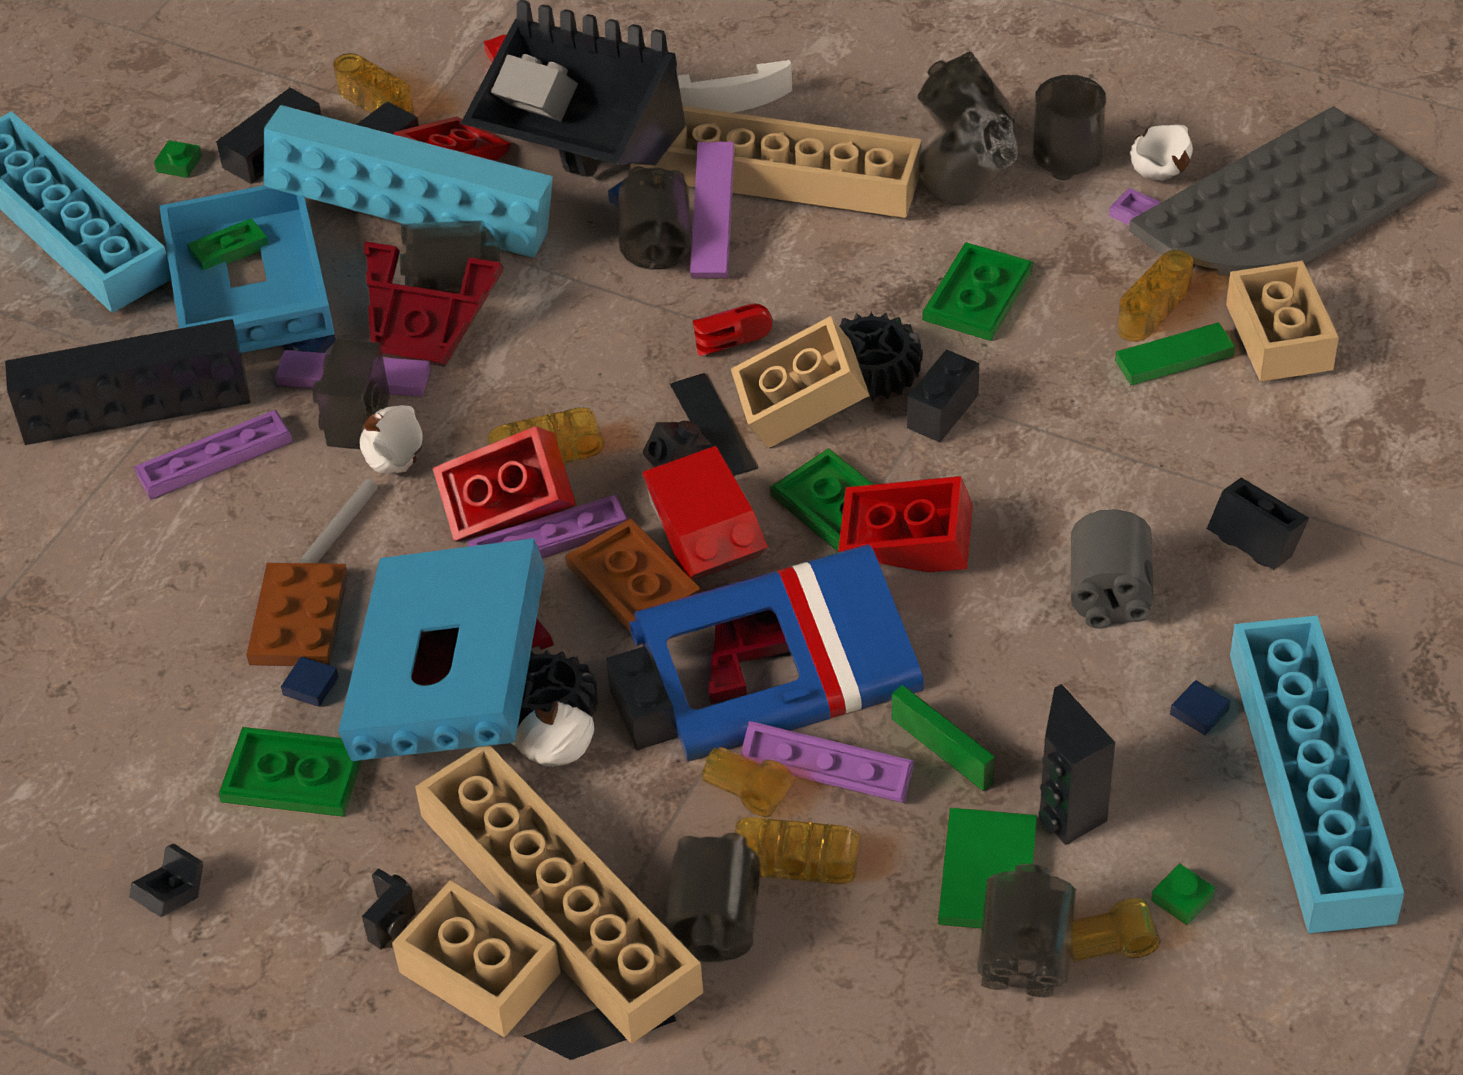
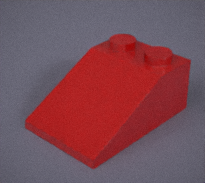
M457 116L394 132V135L493 161H497L510 149L511 145L510 142L486 130L460 124L462 118Z
M538 426L433 467L452 536L456 542L510 528L576 506L555 433Z
M717 446L643 471L642 475L678 565L693 581L755 559L768 548L755 513Z
M955 476L846 487L838 552L869 544L879 564L928 573L968 569L973 503L962 477Z

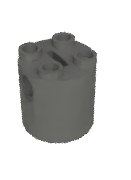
M1117 509L1099 510L1085 515L1075 523L1071 531L1072 606L1079 615L1086 618V624L1092 628H1105L1110 623L1140 622L1150 616V607L1154 602L1152 532L1147 522L1132 512Z

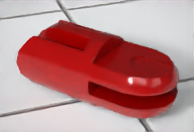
M753 303L692 320L695 330L697 354L704 356L765 337L772 329L773 318L771 313L765 306Z

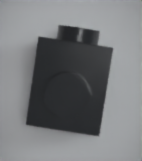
M690 421L656 422L644 447L643 455L655 468L672 462L677 458H683L711 448L712 444L703 436L700 428Z
M173 843L165 847L161 868L131 882L129 897L146 907L149 911L163 917L198 898L203 862Z
M378 868L372 874L378 900L362 915V920L368 942L382 949L392 938L398 937L404 931L408 921L416 914L412 897V888L408 882L399 875L394 874L390 876Z

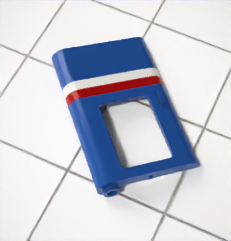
M869 544L639 610L634 613L635 621L629 622L630 632L635 645L642 644L646 647L672 702L675 729L687 762L742 746L749 721L791 731L892 700V693L902 685L913 693L924 690V681L919 663L877 557ZM762 611H773L778 618L799 678L789 683L698 710L692 709L686 700L667 647V641L677 636Z

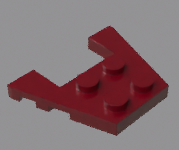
M365 241L364 255L367 257L368 269L366 272V285L369 287L370 297L368 313L371 351L377 356L429 361L431 365L445 367L503 273V265L500 262L468 258L459 294L393 284L400 250L393 245Z
M766 610L715 625V642L711 661V679L709 681L710 703H719L747 695V686L739 663L790 652L778 618L773 611Z

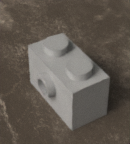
M523 54L522 58L507 55L491 93L510 106L562 121L578 83L567 76L568 70L565 67L554 62H549L545 66L542 65L540 60L527 54Z

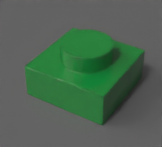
M168 140L154 161L156 172L188 178L202 157L200 145Z
M1179 863L1152 890L1151 901L1185 925H1188L1214 898L1215 887Z

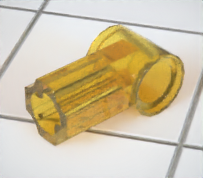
M723 747L714 748L710 752L702 771L704 782L740 797L741 802L748 810L761 817H770L794 784L792 773L781 763L770 759L764 760L759 764Z
M1141 898L1122 900L1115 904L1108 913L1064 922L1063 931L1066 947L1070 958L1074 962L1122 952L1127 958H1141L1155 952L1161 944L1147 902Z

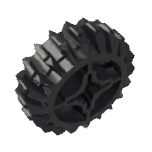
M872 312L866 317H861L856 313L853 320L842 318L839 327L851 341L872 401L878 395L888 399L891 392L902 394L904 386L911 387L913 385L915 377H919V372L921 371L923 349H921L919 335L914 333L911 324H903L900 317L891 320L888 318L887 313H884L881 317L874 316Z
M548 649L543 654H535L531 651L518 726L537 708L548 712L554 701L571 707H577L592 717L598 705L597 682L594 680V675L589 671L588 665L580 664L578 657L567 658L564 651L556 655L550 654Z

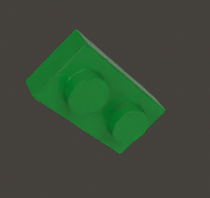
M250 218L187 244L189 254L203 270H206L225 261L226 264H230L259 252L260 247L268 244V240L264 232Z

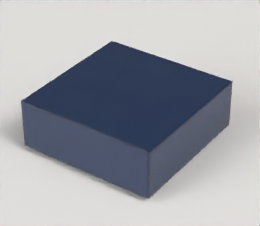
M300 657L281 685L282 693L284 696L320 707L339 678L337 668Z
M1195 680L1171 705L1170 715L1206 735L1227 713L1231 700Z

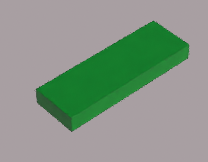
M1217 322L1116 351L1115 362L1132 386L1233 357L1236 346L1221 324Z
M902 685L892 693V720L982 791L994 783L995 756L907 687Z

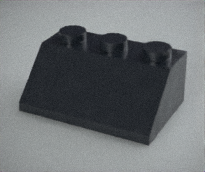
M1060 684L1054 688L1045 733L1044 756L1042 758V784L1040 785L1041 799L1038 815L1044 828L1049 833H1055L1066 845L1108 820L1115 741L1071 693Z

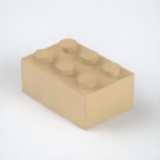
M1303 261L1230 272L1226 305L1260 382L1334 369L1339 336Z
M832 316L731 368L747 423L768 448L870 396L851 341Z
M451 880L448 881L392 943L399 973L504 1038L560 975L555 942Z

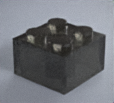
M336 339L331 353L325 355L321 380L316 381L313 387V401L315 404H318L320 411L319 429L324 430L327 446L361 450L360 438L364 430V422L370 415L386 408L390 399L381 344Z

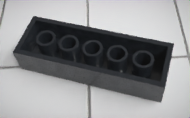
M233 319L5 361L7 393L25 445L251 403L246 370Z

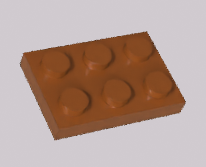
M631 518L565 555L567 567L629 632V622L635 621L634 613L636 611L701 593V588Z
M267 562L247 650L249 665L295 666L299 658L304 657L330 666L348 576L346 564Z

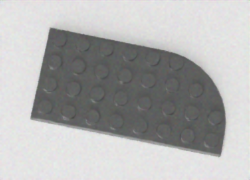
M1332 106L1130 220L1129 232L1164 257L1191 269L1194 268L1195 264L1218 269L1217 275L1230 276L1232 271L1303 261L1306 264L1435 188L1438 175L1335 106Z

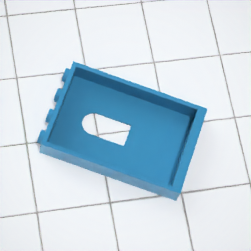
M263 185L159 205L179 329L233 319L241 353L335 335L304 196L264 187ZM252 218L267 236L268 240L267 245L260 247L267 281L231 288L226 261L203 270L189 254L187 244Z
M535 538L380 558L338 730L351 761L515 743L545 573V565ZM459 627L449 674L443 680L433 685L422 686L415 684L412 681V674L421 632Z

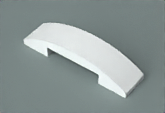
M785 60L757 64L756 74L692 83L689 74L679 75L678 82L682 106L733 113L775 101L792 91L791 61Z

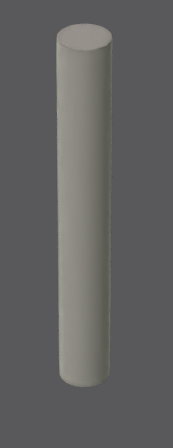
M369 479L364 480L302 556L300 563H318L376 492L377 486L373 481Z

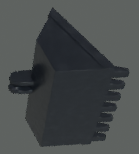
M520 0L517 2V18L512 23L460 124L559 149L561 163H563L562 167L565 169V172L572 173L578 170L581 176L593 177L598 167L597 159L618 165L632 163L656 166L686 126L676 69L675 53L668 52L666 35L663 30L655 29L651 32L650 48L645 46L643 31L640 25H630L628 27V42H623L617 20L609 19L605 22V37H601L599 35L597 19L594 15L586 14L583 16V32L577 31L573 11L567 9L561 11L560 27H556L551 6L544 4L539 6L538 22H534L530 3L526 0ZM523 54H527L540 60L542 65L547 66L549 62H554L568 70L567 76L577 82L578 85L562 121L510 106L491 93L507 55L522 58Z

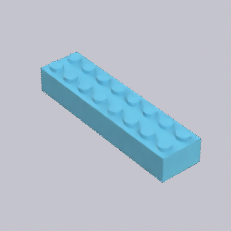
M282 105L279 106L264 128V187L304 196L309 199L535 258L548 234L553 176Z
M12 111L0 117V210L112 313L171 280L165 246Z
M1318 615L1234 624L1230 659L1308 934L1397 924L1404 890Z

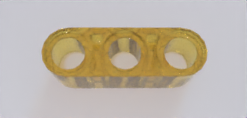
M355 53L342 54L334 60L333 67L338 93L343 98L370 114L389 101L415 115L411 89L408 83Z
M1181 250L1165 252L1121 297L1117 331L1123 339L1138 342L1149 337L1189 294L1193 271V258L1190 254Z
M586 407L504 424L494 428L489 433L487 440L490 445L538 426L555 433L564 464L596 456L602 451L605 443L594 411Z
M746 817L736 822L729 864L735 872L747 876L845 884L855 878L861 838L854 829L842 825Z

